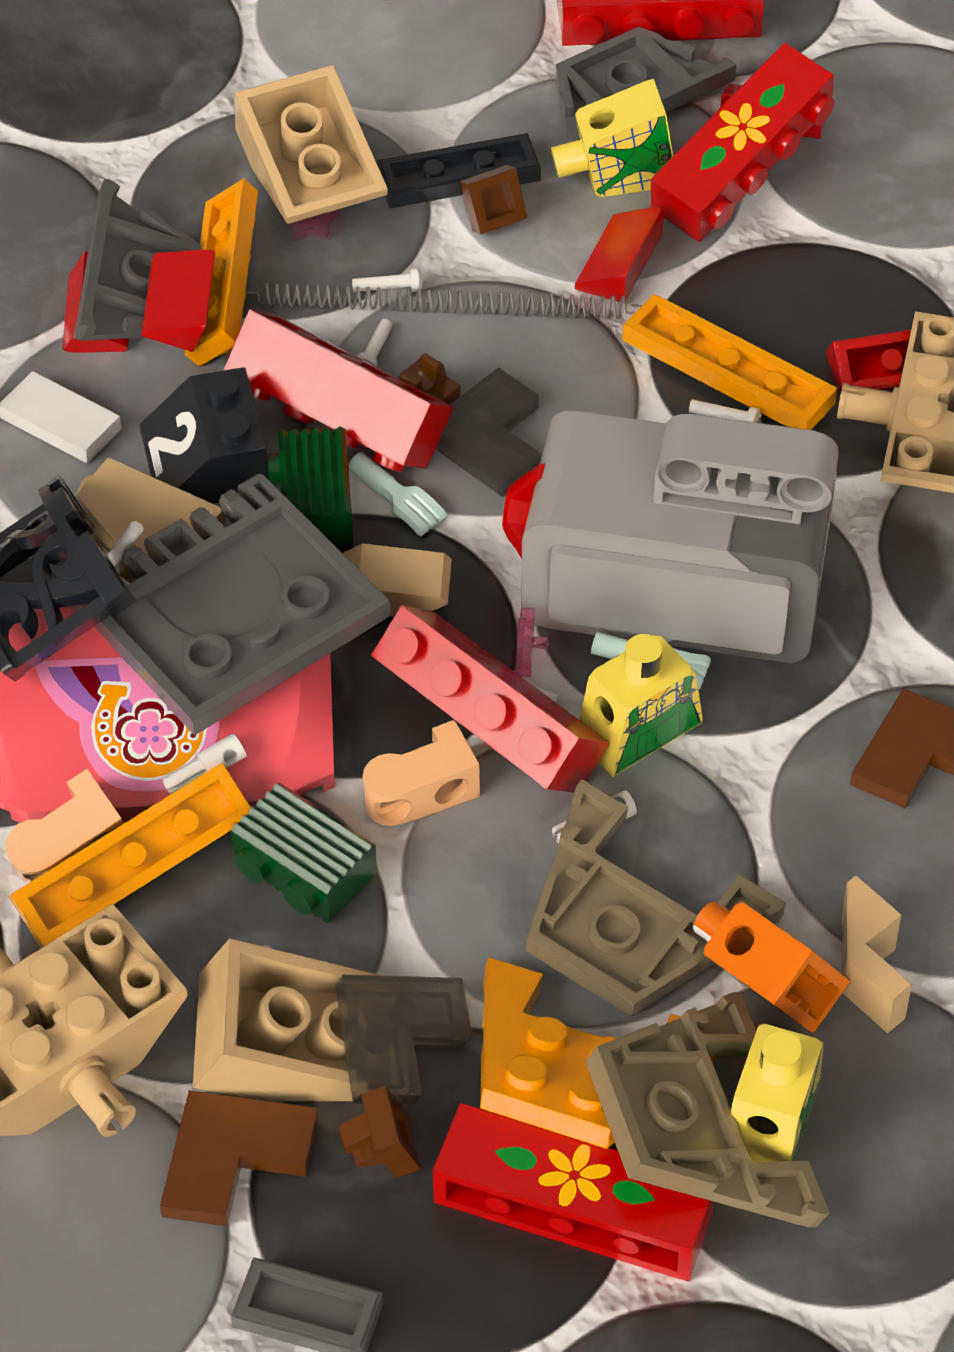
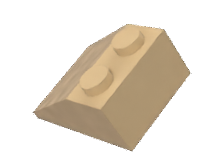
M334 65L234 93L235 130L253 172L287 224L387 195L388 188Z
M229 938L199 973L193 1088L227 1096L263 1101H362V1093L386 1085L394 1097L400 1101L405 1096L406 981Z

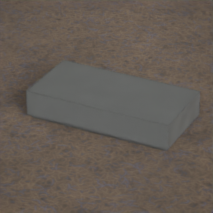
M253 1257L231 1315L232 1327L319 1352H367L384 1304L383 1292Z

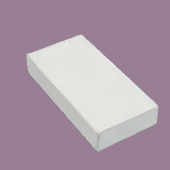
M33 371L0 402L1 419L87 464L122 429L119 415Z

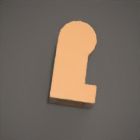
M455 720L432 728L431 744L402 755L388 753L370 760L363 772L366 814L372 821L380 825L396 826L412 820L416 821L480 797L479 763Z
M85 769L66 782L73 797L41 820H26L17 824L10 831L6 840V853L16 874L24 881L30 883L123 825L122 818L88 769Z

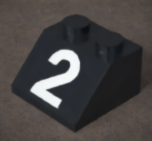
M246 367L190 376L139 424L150 476L209 503H220L221 495L231 489L238 493L239 484L259 473L269 480L267 447Z

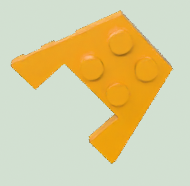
M489 957L486 962L483 980L484 1005L482 1012L483 1046L481 1054L480 1108L608 1149L615 1141L585 1061L597 1046L617 1038L611 1036L600 1037L565 1026L564 1023L555 1018L529 1015L540 995L543 974ZM670 1014L666 1024L681 1018V1016ZM710 1056L712 1062L719 1057Z

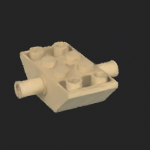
M915 311L900 387H894L893 392L843 383L837 419L843 420L844 418L887 425V431L890 432L881 481L954 493V317Z
M114 904L15 965L0 948V1136L32 1135L78 1104L104 1137L117 1134V1129L110 1122L112 1118L117 1121L122 1129H125L136 1114L134 1105L126 1100L112 1082L140 1065L188 995L185 986Z

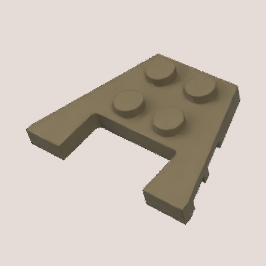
M581 779L576 786L572 805L560 835L559 845L527 936L525 951L625 1014L633 1017L715 964V962L703 954L708 941L693 930L694 922L698 915L598 855L626 821L628 806ZM740 874L737 875L718 900L720 904L730 911L735 904L742 901L774 924L778 923L783 917L786 902Z
M732 992L722 996L716 1004L697 1011L696 1007L687 1010L681 1018L662 1026H658L655 1023L597 1046L586 1059L587 1068L628 1178L808 1228L817 1227L830 1214L809 1160L752 1161L734 1116L731 1115L730 1106L710 1056H748L756 1029L740 992Z

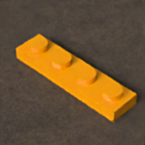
M244 178L205 202L200 245L201 249L215 251L207 323L194 351L185 350L184 355L199 367L218 355L229 353L233 349L241 330L258 190Z
M653 294L623 324V341L749 407L760 408L762 414L787 427L812 430L836 404L837 387L656 294Z
M220 763L8 897L40 948H43L231 831L234 824L239 823L242 816L247 815L251 807L223 763Z

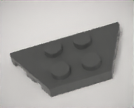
M638 26L556 64V85L568 141L580 140L575 113L579 108L644 81L654 79L665 112L667 113L735 81L737 65L732 60L724 57L718 65L695 57L696 47L680 41L667 40L656 32Z
M106 178L98 192L74 339L80 341L142 337L141 330L151 260L154 253L201 249V245L181 230L169 226L162 216L148 206L144 207L140 213L116 196L120 186Z

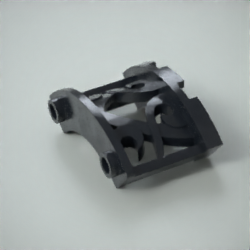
M57 476L38 490L43 502L41 506L0 532V577L35 554L32 564L34 581H0V671L15 682L25 676L26 672L115 613L117 615L137 602L101 544L92 538L93 528H95L94 524L65 480L60 476ZM66 559L62 564L56 565L59 561ZM88 603L65 620L63 619L60 608ZM34 609H43L48 631L19 651H16L9 641L10 628L14 624L21 623V627L32 640L38 630V617Z

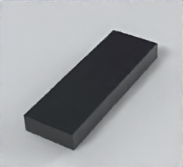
M528 133L377 160V166L388 188L385 198L389 209L461 196L462 186L460 181L505 165L516 168L520 185L541 181V166Z

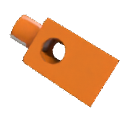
M712 901L696 917L693 930L708 941L703 954L812 1033L816 1031L851 982L810 948L742 901L735 904L731 911L718 901Z

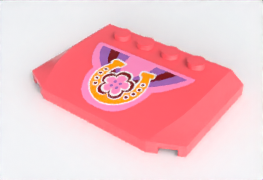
M71 607L60 608L64 620L75 613ZM34 609L38 617V630L32 640L21 627V623L14 624L10 628L9 641L16 651H19L48 631L43 609ZM93 627L26 672L25 676L16 682L0 671V808L10 811L11 819L20 823L32 819L41 820L73 798L66 782L85 769H88L122 818V821L127 822L171 795L163 785V777L197 758L196 754L232 733L236 735L242 744L247 757L227 768V771L250 807H255L258 800L265 797L267 791H272L275 783L283 784L298 795L323 785V793L335 788L331 653L194 736L97 629Z

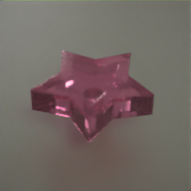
M340 209L289 223L288 225L292 227V242L309 236L330 240L329 224L340 215ZM279 212V218L286 222L281 213Z
M521 608L520 619L518 618L516 673L521 677H531L534 648L548 649V637L534 636L535 608Z

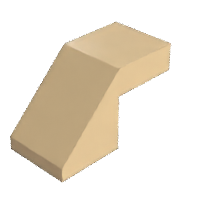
M363 543L342 553L390 601V615L393 618L401 605L432 612L448 604L452 559L445 553Z
M855 875L846 884L841 917L842 975L851 981L843 991V994L886 1033H889L906 1018L912 986L908 980L884 960L896 949L901 914Z

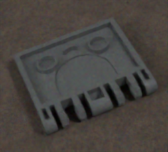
M260 473L239 484L238 493L231 489L221 495L219 502L222 512L233 523L232 525L225 528L213 514L209 513V510L207 511L205 507H200L191 512L189 517L193 529L184 520L179 519L146 538L144 545L148 555L139 546L136 547V545L125 550L122 557L124 558L126 568L137 580L130 584H127L125 581L124 583L137 602L116 615L114 613L94 626L194 736L390 617V601ZM88 603L70 607L74 612H77Z

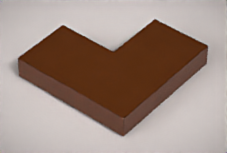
M903 688L852 771L850 785L906 809L931 766L954 775V709Z
M189 1090L160 1203L162 1217L228 1226L241 1168L306 1177L319 1121L318 1108Z

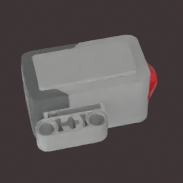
M563 411L557 413L551 419L540 464L509 486L504 504L503 531L522 559V614L528 621L537 626L591 635H596L597 631L627 640L638 634L661 636L670 646L785 663H795L803 660L810 651L838 469V445L832 438L817 431L699 414H680L673 416L667 423H659L582 411Z

